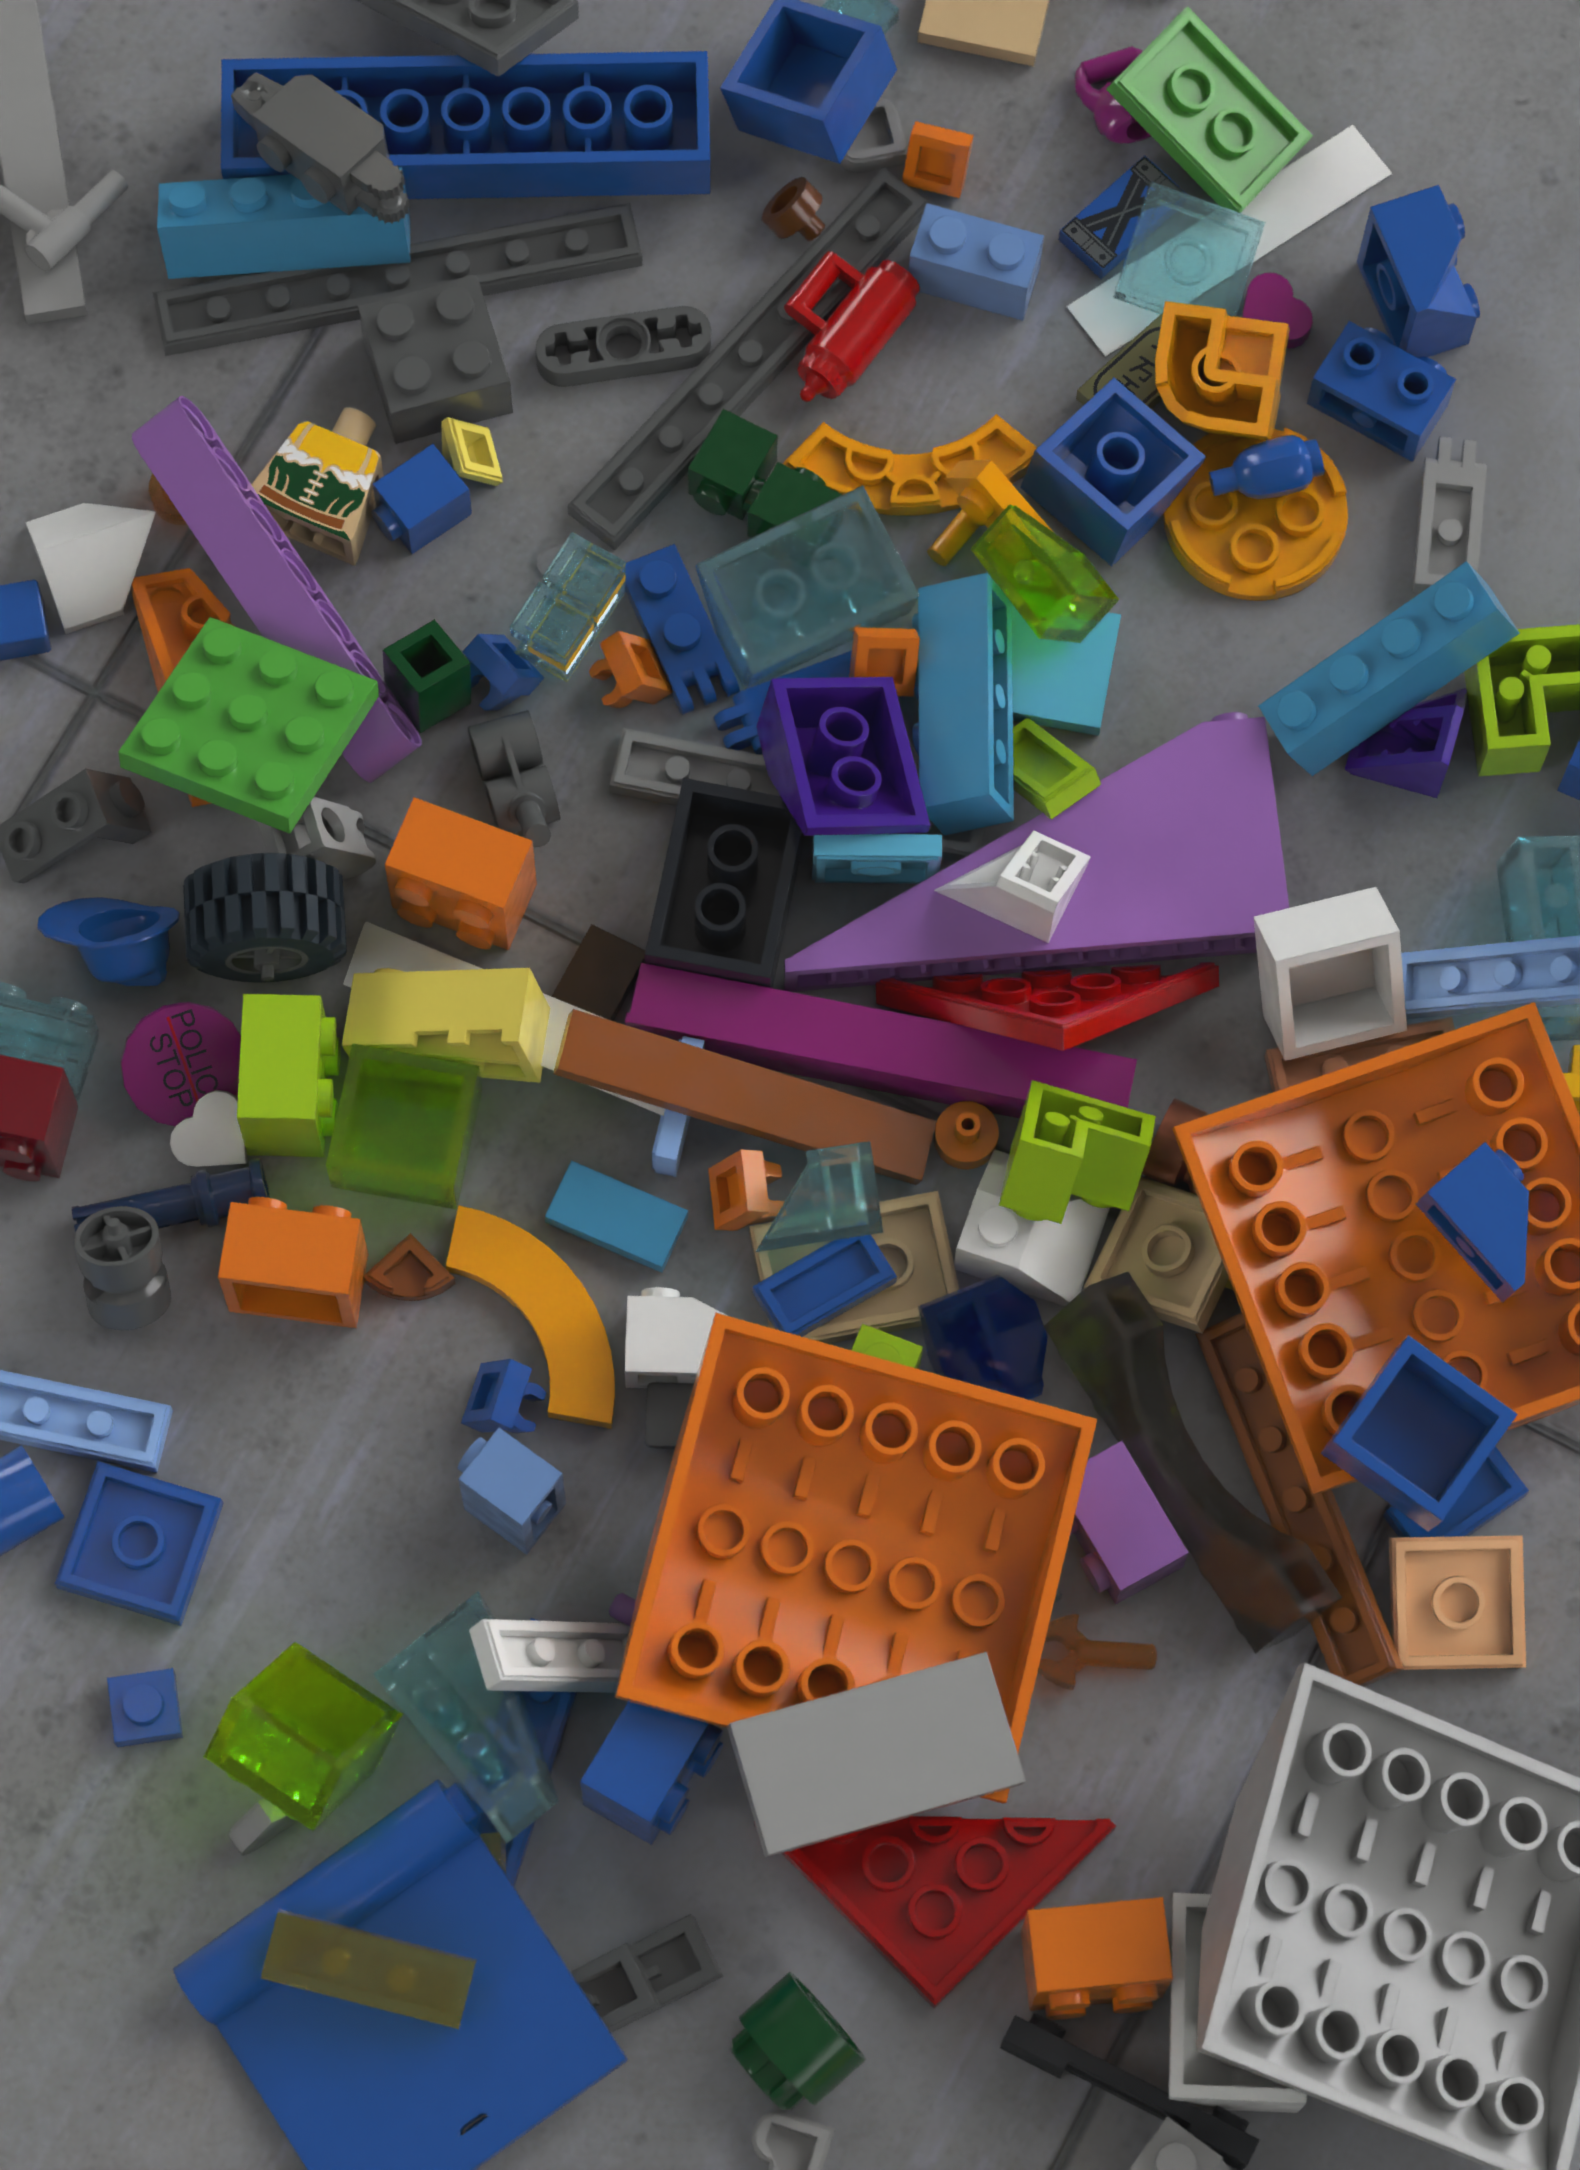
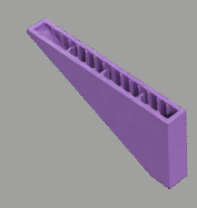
M1229 712L1217 715L1211 721L1202 722L1101 779L1100 786L1052 820L1044 813L1036 816L784 960V991L797 992L875 985V983L883 978H894L903 982L932 980L933 976L982 974L987 976L1022 973V971L1058 970L1257 953L1253 917L1289 908L1265 717L1248 718V715L1245 713ZM1033 830L1091 856L1049 943L934 891L1024 844Z

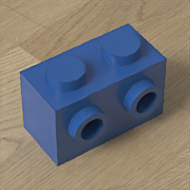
M1348 321L1312 379L1307 404L1413 462L1447 408L1456 379L1448 375L1443 366L1435 360L1424 356L1415 357L1395 346L1393 341L1380 330L1372 327L1362 328Z

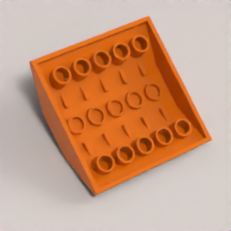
M1535 1002L1173 1127L1172 1130L1311 1495L1358 1481L1323 1456L1321 1452L1394 1349L1408 1335L1516 1412L1518 1415L1506 1431L1580 1404V1115ZM1484 1142L1494 1152L1498 1149L1504 1151L1517 1163L1524 1175L1521 1183L1529 1191L1525 1283L1503 1303L1416 1205L1428 1190Z
M715 1313L673 1453L644 1564L615 1698L727 1728L730 1723L987 1652L1018 1753L1097 1419ZM1010 1788L984 1795L980 1798L1005 1804Z

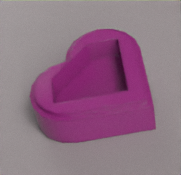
M1276 273L1260 274L1250 282L1245 297L1242 318L1287 323L1290 330L1287 349L1301 346L1310 335L1313 314L1308 305L1302 300L1293 297V288L1290 282L1282 275Z

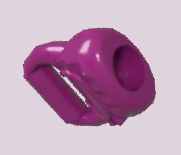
M1133 46L1083 61L1075 72L1076 94L1083 105L1094 113L1095 124L1100 134L1104 135L1109 141L1119 144L1139 142L1152 136L1106 90L1111 84L1110 82L1099 91L1090 84L1119 76L1143 51Z

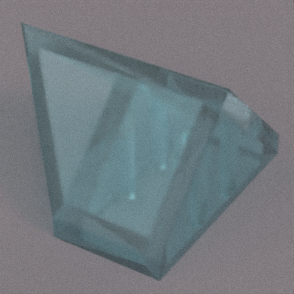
M871 1142L806 1151L807 1166L756 1252L883 1233Z

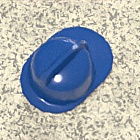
M103 897L80 898L62 902L47 909L38 918V930L47 938L76 946L88 970L99 981L126 986H158L165 981L167 975L166 962L170 952L169 929L179 922L180 913L171 907L146 906L120 899Z

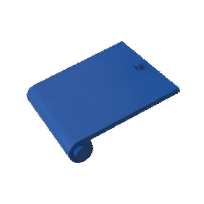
M437 1779L173 1968L174 1975L183 1992L204 2019L217 2026L307 2170H476L629 2060L471 1821L479 1816V1812L467 1793L457 1782L447 1788ZM487 2115L469 2127L462 2135L463 2130L481 2116Z

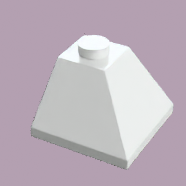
M994 1150L975 1193L956 1248L955 1270L1075 1310L1110 1208L1094 1207L1084 1202L1079 1196L1071 1194L1062 1224L1046 1219L1032 1221L1022 1218L1012 1209L999 1206L1009 1154Z

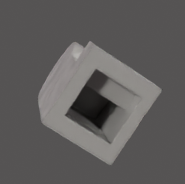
M314 797L290 834L258 822L267 853L294 854L323 861L325 864L337 868L339 874L343 876V880L362 874L376 864L374 852L367 848L364 839L365 826L362 814L349 809L348 806Z

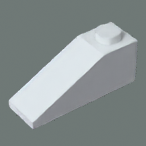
M647 1288L641 1291V1296H627L626 1388H647V1385L651 1382L694 1383L715 1313L726 1314L693 1297H680V1292L671 1288Z

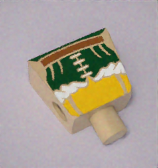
M346 407L343 409L332 431L308 421L299 423L251 484L287 537L353 566L356 565L372 518L371 511L376 505L373 483L384 476L381 455L375 450L366 447L376 428L375 421L367 414L357 409Z

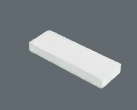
M482 1619L469 1629L487 1690L616 1693L630 1627L624 1623Z

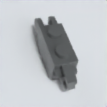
M256 72L231 94L234 110L257 133L259 141L257 143V150L263 160L274 170L282 172L285 169L299 179L309 194L317 201L324 204L329 201L348 215L360 207L373 217L378 216L379 221L383 220L385 224L387 222H391V224L395 221L400 222V219H405V215L409 214V200L407 193L403 192V185H405L402 170H399L398 165L394 166L390 160L383 124L313 75L294 76L283 86Z

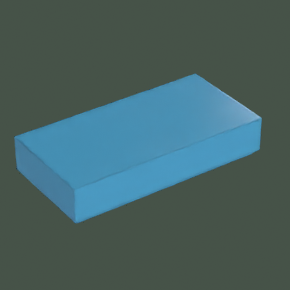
M571 1160L546 1212L545 1223L662 1273L689 1216L688 1210Z

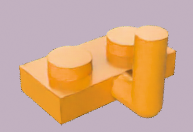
M992 460L959 461L944 478L959 495L957 502L962 510L927 550L930 558L937 564L947 566L979 526H986L997 538L995 545L998 551L1007 560L1018 566H1053L1067 549Z

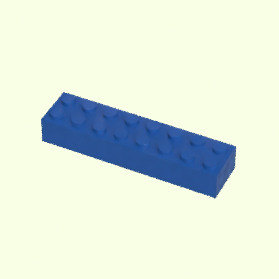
M708 51L529 54L499 77L459 55L221 59V173L223 179L290 175L285 169L282 172L274 170L263 160L257 150V143L259 141L256 131L234 110L231 94L257 72L283 86L294 76L313 75L383 124L388 154L393 165H398V167L403 169L408 199L710 194Z

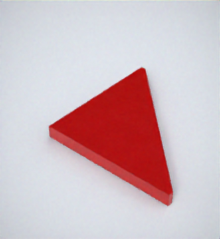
M1200 962L1199 965L1174 975H1161V964L1112 967L1111 974L1087 973L1073 978L1072 969L1022 971V979L1004 977L990 979L983 982L982 974L933 976V987H923L895 980L894 978H883L875 983L876 1004L1065 1051L1219 987V966L1214 965L1213 962Z
M910 1816L782 1854L892 1967L935 2008L1025 1919L1028 1910H1034L1115 1830L1116 1825L1110 1819L1096 1818V1820H1056V1818L1003 1817L1002 1819H962V1817Z

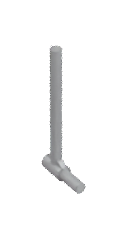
M111 170L73 207L67 206L65 209L50 210L46 215L0 184V214L27 232L25 251L28 257L40 269L50 271L91 231L90 225L128 189V184L118 172Z

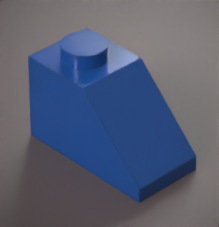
M1484 1142L1428 1190L1416 1205L1503 1303L1525 1283L1529 1191L1521 1183L1524 1175L1517 1163L1504 1151L1498 1149L1494 1152Z

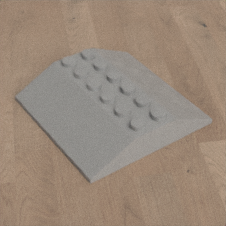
M1308 1663L1300 1664L1238 1796L1201 1933L1196 2051L1494 2170H1569L1580 2125V1778Z

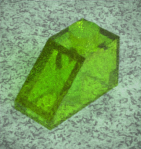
M1008 505L970 548L1039 639L1081 643L1120 600L1082 552L1015 505Z

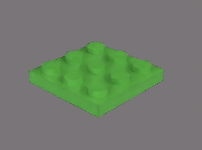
M209 617L118 751L120 767L290 834L378 699V681Z

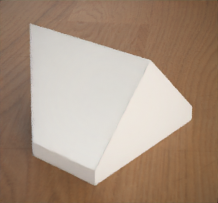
M82 503L25 522L65 634L124 615L123 609L156 511Z
M1033 830L1024 844L934 891L1049 943L1091 856Z

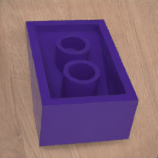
M893 677L771 678L756 726L768 777L804 836L928 833L930 821Z

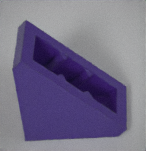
M1466 688L1420 702L1351 749L1345 770L1354 776L1438 798L1464 713L1467 695Z

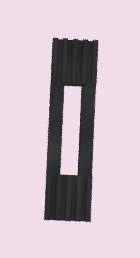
M1033 2013L1029 2022L1016 2015L1014 2016L1003 2038L1000 2049L1059 2079L1065 2070L1163 2121L1168 2116L1222 2156L1225 2164L1237 2170H1244L1248 2165L1260 2139L1245 2132L1250 2123L1247 2120L1219 2106L1214 2108L1211 2115L1187 2102L1169 2099V2093L1063 2040L1067 2030L1063 2026L1037 2013Z

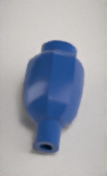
M1287 435L1266 440L1246 448L1237 456L1233 466L1209 472V480L1214 496L1238 490L1248 498L1257 500L1269 499L1306 489L1314 477L1324 475V464L1316 439L1303 441L1295 435Z

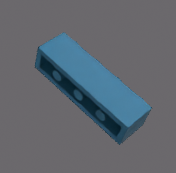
M292 174L159 183L157 230L168 279L410 263V212L405 215V219L402 218L400 222L395 221L393 224L391 222L385 224L383 220L379 221L378 216L373 217L360 207L348 215L329 201L325 204L317 201L305 189L302 182ZM403 185V192L406 193V187Z
M1466 561L1258 705L1287 754L1311 776H1314L1520 633L1490 586Z
M987 572L918 588V613L914 614L912 618V629H916L920 637L919 667L916 670L914 688L916 698L919 701V722L913 725L912 737L915 750L919 756V782L929 820L943 835L1014 821L1011 600Z

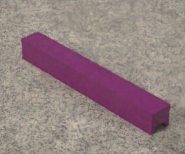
M645 963L640 965L630 1013H626L625 1025L676 1041L682 1039L683 1036L705 1040V1050L770 1070L948 1105L962 1101H971L985 1106L994 1114L1020 1118L1032 1080L1128 1108L1137 1059L1076 1047L1062 1051L958 1024Z

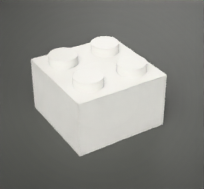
M1377 887L1253 917L1263 1017L1285 1061L1407 1031L1400 931Z

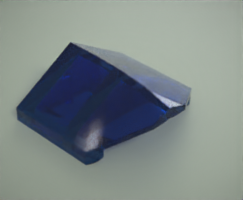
M997 1274L918 1306L927 1355L935 1374L1028 1400L1042 1395L1044 1387L1042 1374L1048 1335L1036 1301L1009 1281Z

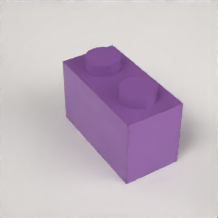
M1123 1441L1088 1459L1070 1535L1074 1533L1086 1553V1556L1080 1558V1562L1094 1589L1098 1593L1107 1589L1114 1603L1118 1604L1183 1568L1188 1551Z

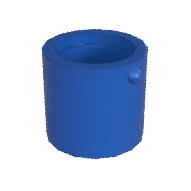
M22 1445L0 1457V1556L65 1518Z

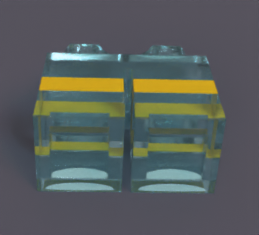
M571 532L543 575V583L539 582L510 626L511 636L521 641L514 653L553 676L568 682L625 594L626 561Z

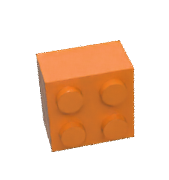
M413 797L384 864L392 908L398 909L397 913L401 918L420 927L430 928L433 923L455 930L457 931L456 936L460 940L480 949H490L492 945L506 950L510 949L537 885L532 840Z
M251 1197L248 1199V1204L230 1202L218 1272V1280L229 1312L357 1329L364 1286L363 1276L366 1274L369 1256L361 1219L351 1218V1212L346 1209L328 1205L315 1206L312 1212L289 1210L286 1203L267 1197Z
M1163 1897L1027 1911L1021 1928V1940L1029 2011L1045 2010L1046 2018L1049 2020L1082 2017L1086 2015V2007L1112 2003L1113 2013L1146 2011L1153 2009L1154 2000L1163 1998L1173 1980Z

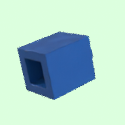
M431 444L373 483L376 508L371 513L376 524L391 542L399 538L411 554H414L472 515L469 488L434 444Z

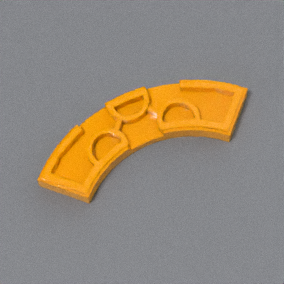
M997 414L973 433L949 444L934 447L932 452L920 454H893L890 449L878 448L850 439L823 422L783 462V465L793 470L796 467L806 468L820 476L828 488L843 495V506L870 513L917 516L942 513L961 508L957 502L959 495L944 479L959 461L992 460L1011 484L1025 476L1032 456L1038 447Z
M458 1205L446 1270L449 1273L477 1281L494 1290L511 1305L517 1307L528 1320L539 1339L548 1367L550 1379L548 1418L612 1429L615 1409V1375L611 1348L597 1308L581 1281L555 1252L529 1232L487 1212Z

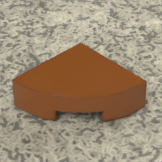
M411 1233L363 1276L364 1282L376 1292L402 1301L429 1299L445 1292L455 1284V1278Z

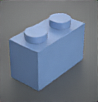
M926 203L909 256L908 271L919 283L921 293L1023 321L1040 269L1044 235Z
M500 1427L497 1428L488 1441L482 1437L475 1440L458 1464L457 1469L463 1473L458 1480L464 1510L526 1555L566 1504L563 1474Z

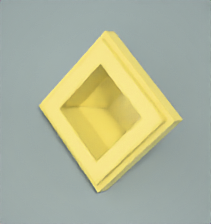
M450 417L442 420V455L459 477L494 486L503 483L489 428Z

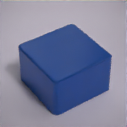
M28 580L0 585V661L50 652L51 643L38 581Z

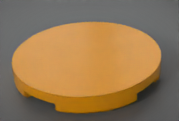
M1284 428V431L1274 429L1271 439L1295 435L1303 441L1309 440L1307 437L1287 428ZM1210 433L1193 444L1206 456L1203 464L1163 513L1165 533L1174 555L1185 570L1204 586L1236 599L1249 601L1274 600L1287 597L1307 588L1317 581L1333 564L1341 549L1347 529V491L1337 467L1320 448L1324 464V475L1314 477L1309 486L1302 491L1281 497L1258 500L1248 498L1238 490L1214 496L1210 485L1209 472L1233 466L1235 459L1243 450L1266 440Z

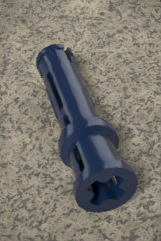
M260 1158L250 1159L248 1167L210 1175L206 1169L196 1171V1175L191 1176L190 1183L81 1207L73 1206L72 1217L74 1221H77V1224L74 1225L76 1232L79 1225L92 1214L111 1207L127 1206L141 1209L150 1214L156 1221L158 1229L197 1220L200 1221L202 1226L214 1227L219 1226L221 1218L228 1217L230 1202L248 1204L249 1198H270L262 1161Z

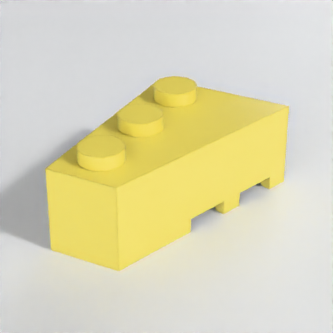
M380 968L376 969L374 973L353 974L342 1047L353 1065L357 1067L540 1083L543 1069L541 1063L550 1007L530 968L412 972Z

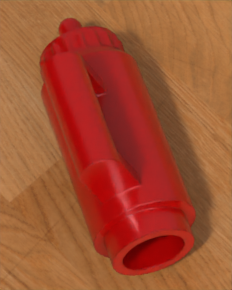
M831 251L825 253L784 305V310L790 317L815 335L806 346L805 356L801 359L797 368L799 376L805 382V386L800 392V397L803 401L810 402L819 394L829 399H835L842 394L846 387L853 386L916 307L915 297L920 292V286L908 270L893 261L882 260L877 267H869L862 274L837 254ZM839 278L852 289L828 320L824 321L811 310L834 281Z

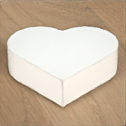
M221 1090L207 1093L199 1099L194 1107L193 1117L186 1118L176 1125L171 1133L170 1146L172 1153L178 1161L187 1166L195 1167L247 1163V1152L237 1120L238 1098L235 1095Z

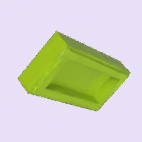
M1026 718L1013 727L1014 791L1051 820L1101 785L1098 774L1093 766L1031 719Z

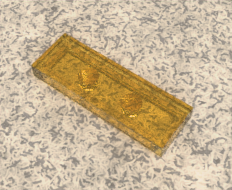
M280 1909L276 1916L261 1979L459 2029L477 1960Z

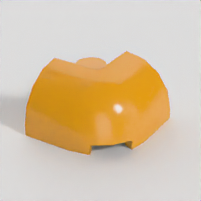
M1165 301L1155 357L1156 387L1166 408L1184 424L1208 433L1270 440L1274 431L1281 398L1280 385L1290 331L1289 324L1227 316L1226 309Z

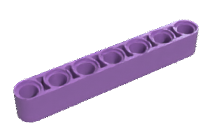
M179 396L133 432L132 440L139 454L261 635L269 640L378 681L379 697L342 753L353 770L365 781L372 783L420 747L422 741L412 721L211 424L196 405L188 398Z

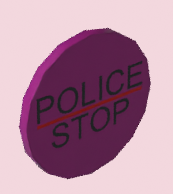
M192 1002L164 1005L143 1017L126 1038L120 1061L124 1088L137 1109L157 1123L176 1127L184 1119L193 1117L194 1107L197 1102L209 1092L216 1090L228 1091L238 1098L241 1035L234 1023L213 1007Z

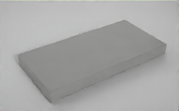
M987 1652L735 1721L727 1726L765 1858L1020 1786L1026 1782Z

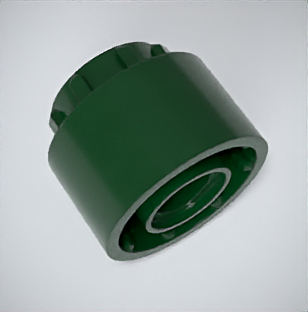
M788 1972L739 2016L744 2029L732 2039V2047L730 2048L734 2057L753 2081L782 2110H792L804 2098L815 2106L866 2061L861 2050L843 2027L792 1972Z

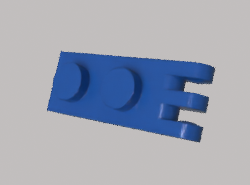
M675 544L619 565L618 570L625 573L623 588L646 638L650 640L673 691L672 696L680 713L683 715L694 710L693 699L687 690L688 687L695 685L705 706L717 701L715 690L710 681L713 677L718 676L721 687L728 697L740 692L736 676Z

